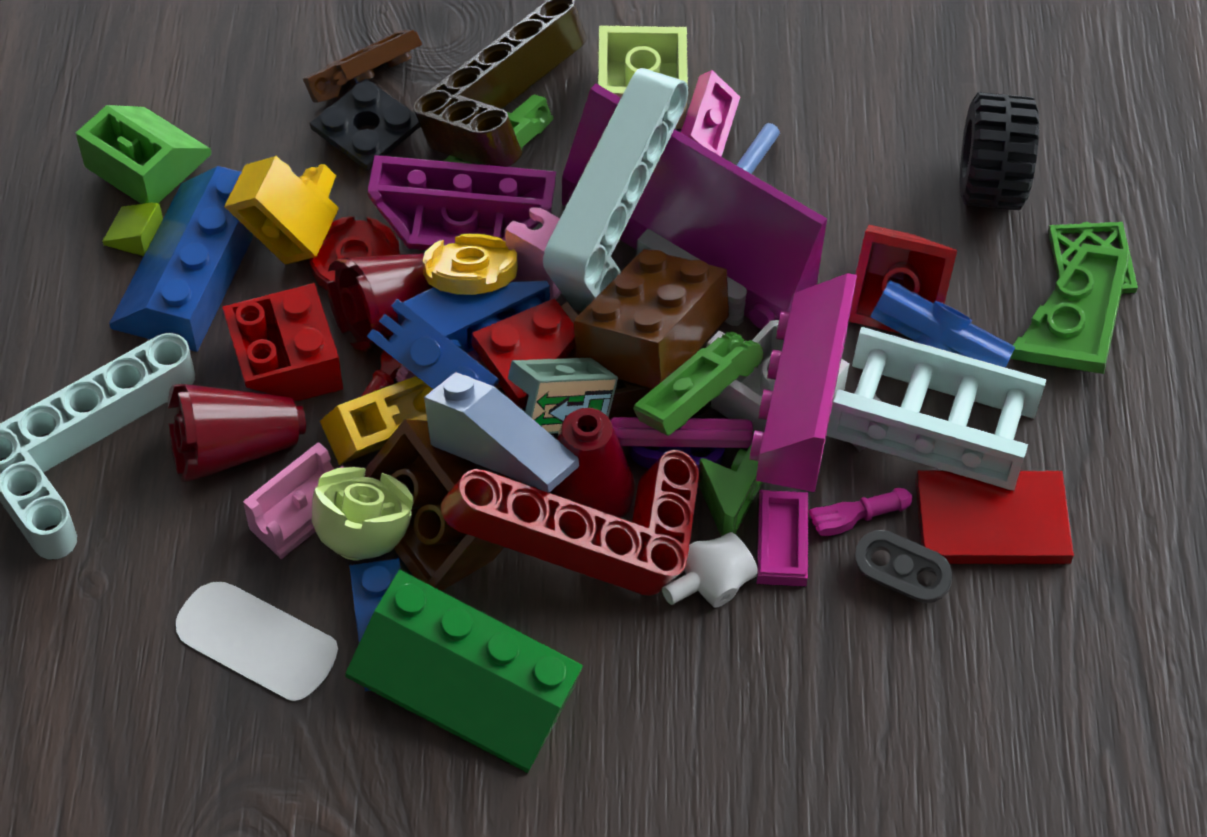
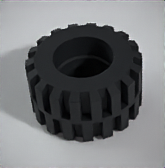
M984 92L976 93L968 109L961 150L960 194L965 205L1021 210L1026 203L1034 179L1039 141V112L1033 97Z

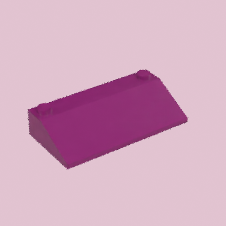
M596 83L589 91L562 174V205L565 207L621 99ZM674 129L619 240L637 250V240L647 229H650L709 265L727 269V276L746 288L744 316L749 318L755 326L763 329L771 320H779L781 310L791 311L794 293L817 285L827 218Z

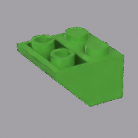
M106 105L76 132L85 168L140 204L159 203L211 155L209 147L145 107Z

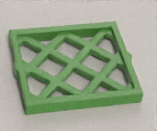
M1083 222L1082 224L1049 225L1048 228L1058 279L1064 272V267L1067 268L1070 263L1067 260L1073 252L1077 253L1080 245L1087 238L1099 246L1115 248L1111 244L1118 237L1120 249L1129 250L1123 222ZM1107 231L1112 232V234L1105 241L1097 235H1095L1094 233H1092ZM1062 233H1080L1081 235L1075 242H1072L1063 236ZM1059 242L1068 247L1062 255ZM1130 251L1126 271L1127 277L1125 276L1122 293H1136L1138 289Z

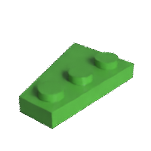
M1083 243L1056 282V289L1044 306L1040 305L1033 315L1032 323L1022 338L1018 337L1013 344L1015 349L1010 359L1104 374L1127 271L1129 250Z

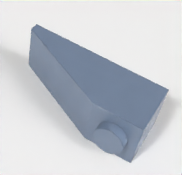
M455 372L424 397L431 446L548 493L579 467V458L494 386Z

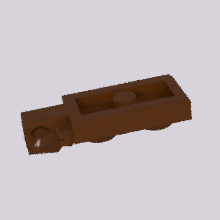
M398 31L328 64L326 68L303 78V82L313 103L338 97L341 86L346 84L348 80L351 85H356L364 79H370L375 76L373 68L387 63L388 67H393L411 59L410 51L421 46L422 42L417 31Z

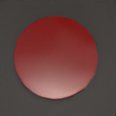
M355 216L342 217L333 221L317 256L310 258L311 273L318 285L327 290V282L335 280V270L328 271L329 265L335 260L348 257L400 255L399 241L391 228L379 220L366 217L367 221L355 220Z

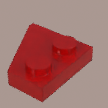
M554 298L473 332L471 345L489 371L500 380L498 383L509 399L522 409L527 405L529 394L508 379L511 362L513 360L566 358L576 346L574 323Z

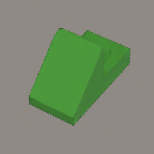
M751 445L748 451L739 450L731 469L701 458L699 462L698 485L721 536L730 532L736 534L763 483L756 481L758 461L749 460Z

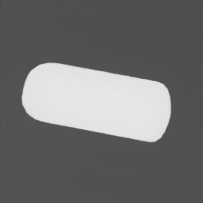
M212 582L199 587L185 602L176 618V632L185 644L291 701L304 699L318 688L328 676L337 656V642L333 637L226 582Z

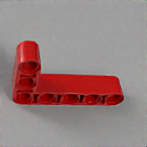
M671 450L663 454L640 478L632 522L480 469L469 470L458 480L444 497L441 503V513L448 525L459 532L630 591L651 596L658 594L662 587L669 584L685 569L687 564L699 470L695 461L683 451ZM467 497L471 498L476 505L471 503ZM515 514H517L523 521L519 520L515 516Z

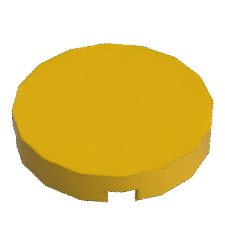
M461 234L460 236H455V243L445 246L444 240L437 241L425 251L423 257V275L428 284L440 291L453 294L476 295L493 292L507 286L516 277L518 269L517 252L515 249L509 250L504 240L485 234Z

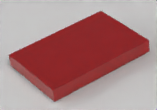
M945 470L917 471L915 481L921 545L941 554L949 564H1071L1074 552L1063 471H1020L1014 491Z

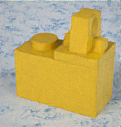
M273 156L244 166L224 207L284 264L317 256L339 209L329 198L336 175L325 164H321L318 167L306 169L302 176L297 177L285 162L281 161L277 156Z

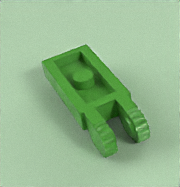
M732 331L722 334L721 338L718 337L708 347L699 350L634 404L635 407L633 409L639 421L669 436L676 429L685 425L688 419L708 402L718 397L739 376L747 377L754 371L755 367L758 368L761 360L764 359L763 348L760 347L761 344L752 340H745L744 342L741 335Z

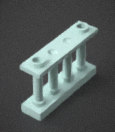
M861 327L852 366L863 369L854 394L838 389L833 402L826 436L1014 491L1028 444L1015 441V433L1021 415L1035 419L1046 379ZM881 375L909 383L901 407L873 399ZM928 388L955 396L948 421L920 413ZM974 402L1002 409L995 435L967 427Z

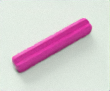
M613 417L610 419L621 446L748 448L753 440V425L749 419L689 418L685 425L676 429L669 436L640 422L637 417Z

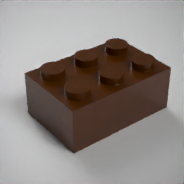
M643 249L573 320L577 358H592L616 375L619 380L654 389L695 355L729 317L727 269L709 265L701 260H689L668 255L660 250Z

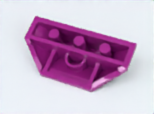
M374 155L368 186V197L408 249L427 250L440 240H444L445 246L455 243V236H460L461 234H485L499 237L506 242L505 229L512 221L525 224L531 230L540 223L539 221H534L529 216L530 208H541L551 213L556 171Z

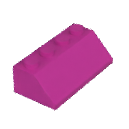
M847 273L794 293L791 311L781 310L776 339L784 340L782 351L772 350L767 378L775 380L773 391L765 389L763 391L758 419L767 420L764 432L755 430L749 460L758 461L756 481L815 492L857 279L855 274Z

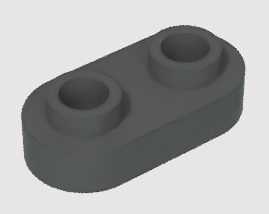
M871 531L861 538L856 547L855 557L857 566L866 578L918 602H936L942 599L951 587L952 570L945 557L890 531ZM879 550H884L891 556L889 563L884 566H878L872 562L873 554ZM928 570L936 575L937 579L933 585L922 586L917 581V577L922 571Z

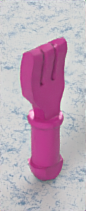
M894 488L892 492L870 498L862 497L856 502H840L829 506L810 509L808 513L814 526H816L817 532L821 536H831L852 529L856 522L862 518L869 521L872 517L897 510L900 512L904 511L912 503V494L904 488Z

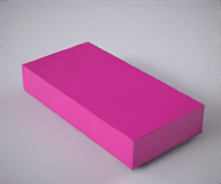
M759 490L757 584L806 587L808 580V492Z

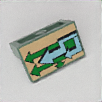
M592 358L513 360L508 379L529 394L525 413L550 434L559 433L565 418L577 409L593 408L609 417L618 380L616 375Z

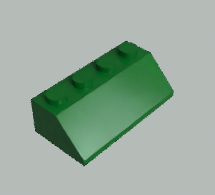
M399 569L376 607L347 668L345 677L529 773L570 697L583 665Z

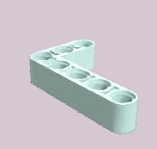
M640 68L634 73L547 243L543 256L544 269L571 307L577 311L582 312L621 273L611 255L684 111L688 98V86L683 80L644 68Z
M174 333L158 335L0 423V459L6 458L0 461V502L32 548L41 557L46 559L65 557L73 551L77 543V534L68 508L43 472L168 402L169 389L172 385H192L195 380L194 366L189 346L182 336ZM32 491L30 494L20 496L22 493ZM58 525L54 529H51L49 531H43L45 528L49 526Z

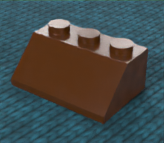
M404 419L366 467L364 477L380 481L381 474L385 473L406 485L413 495V505L410 523L404 537L393 549L415 578L442 591L492 562L504 547L459 532L450 527L444 520L441 513V503L444 497L466 472L477 469V467L469 460L431 446L428 421ZM467 497L471 503L476 505L471 498Z

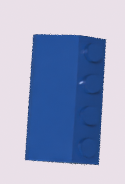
M216 166L181 183L109 323L111 329L147 339H152L164 333H174L182 336L187 341L191 351L198 352L254 237L224 207L241 174L240 171Z

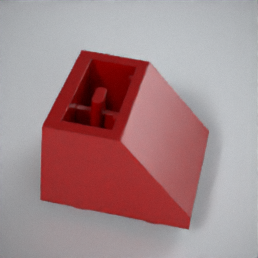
M315 283L222 306L247 388L272 395L291 397L294 401H301L343 389L339 356Z

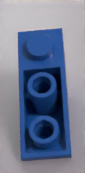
M547 281L510 282L507 286L493 292L476 295L453 294L440 291L434 287L402 303L464 352L469 353L474 350L471 345L473 332L549 301L550 285ZM398 314V323L401 325L406 318Z

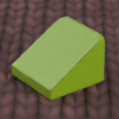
M151 202L121 207L103 239V245L144 256L163 220L160 204Z

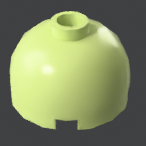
M336 468L323 473L319 478L318 486H315L312 498V524L316 534L322 543L349 560L370 559L390 552L407 531L411 519L413 495L406 485L385 473L381 474L379 481L374 478L364 477L366 468Z

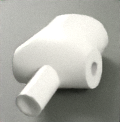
M733 532L708 541H696L689 545L687 564L684 569L686 575L662 587V592L667 602L671 605L699 591L713 607H720L729 602L745 582L757 577V564L746 545Z

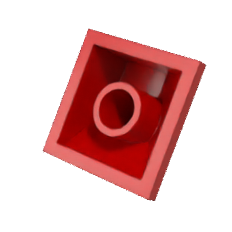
M868 225L865 230L855 273L857 279L849 322L899 333L870 317L889 281L900 284L932 303L938 301L945 304L957 250L914 234Z

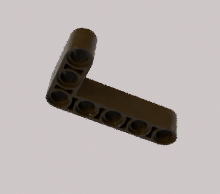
M548 0L414 103V112L430 148L473 164L509 167L518 161L522 155V150L509 116L502 108L586 43L587 36L574 0Z

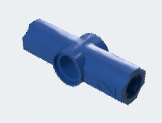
M892 281L888 282L870 316L913 339V342L1004 368L1015 349V346L972 324V320L956 309L938 301L932 303L917 293L911 292Z

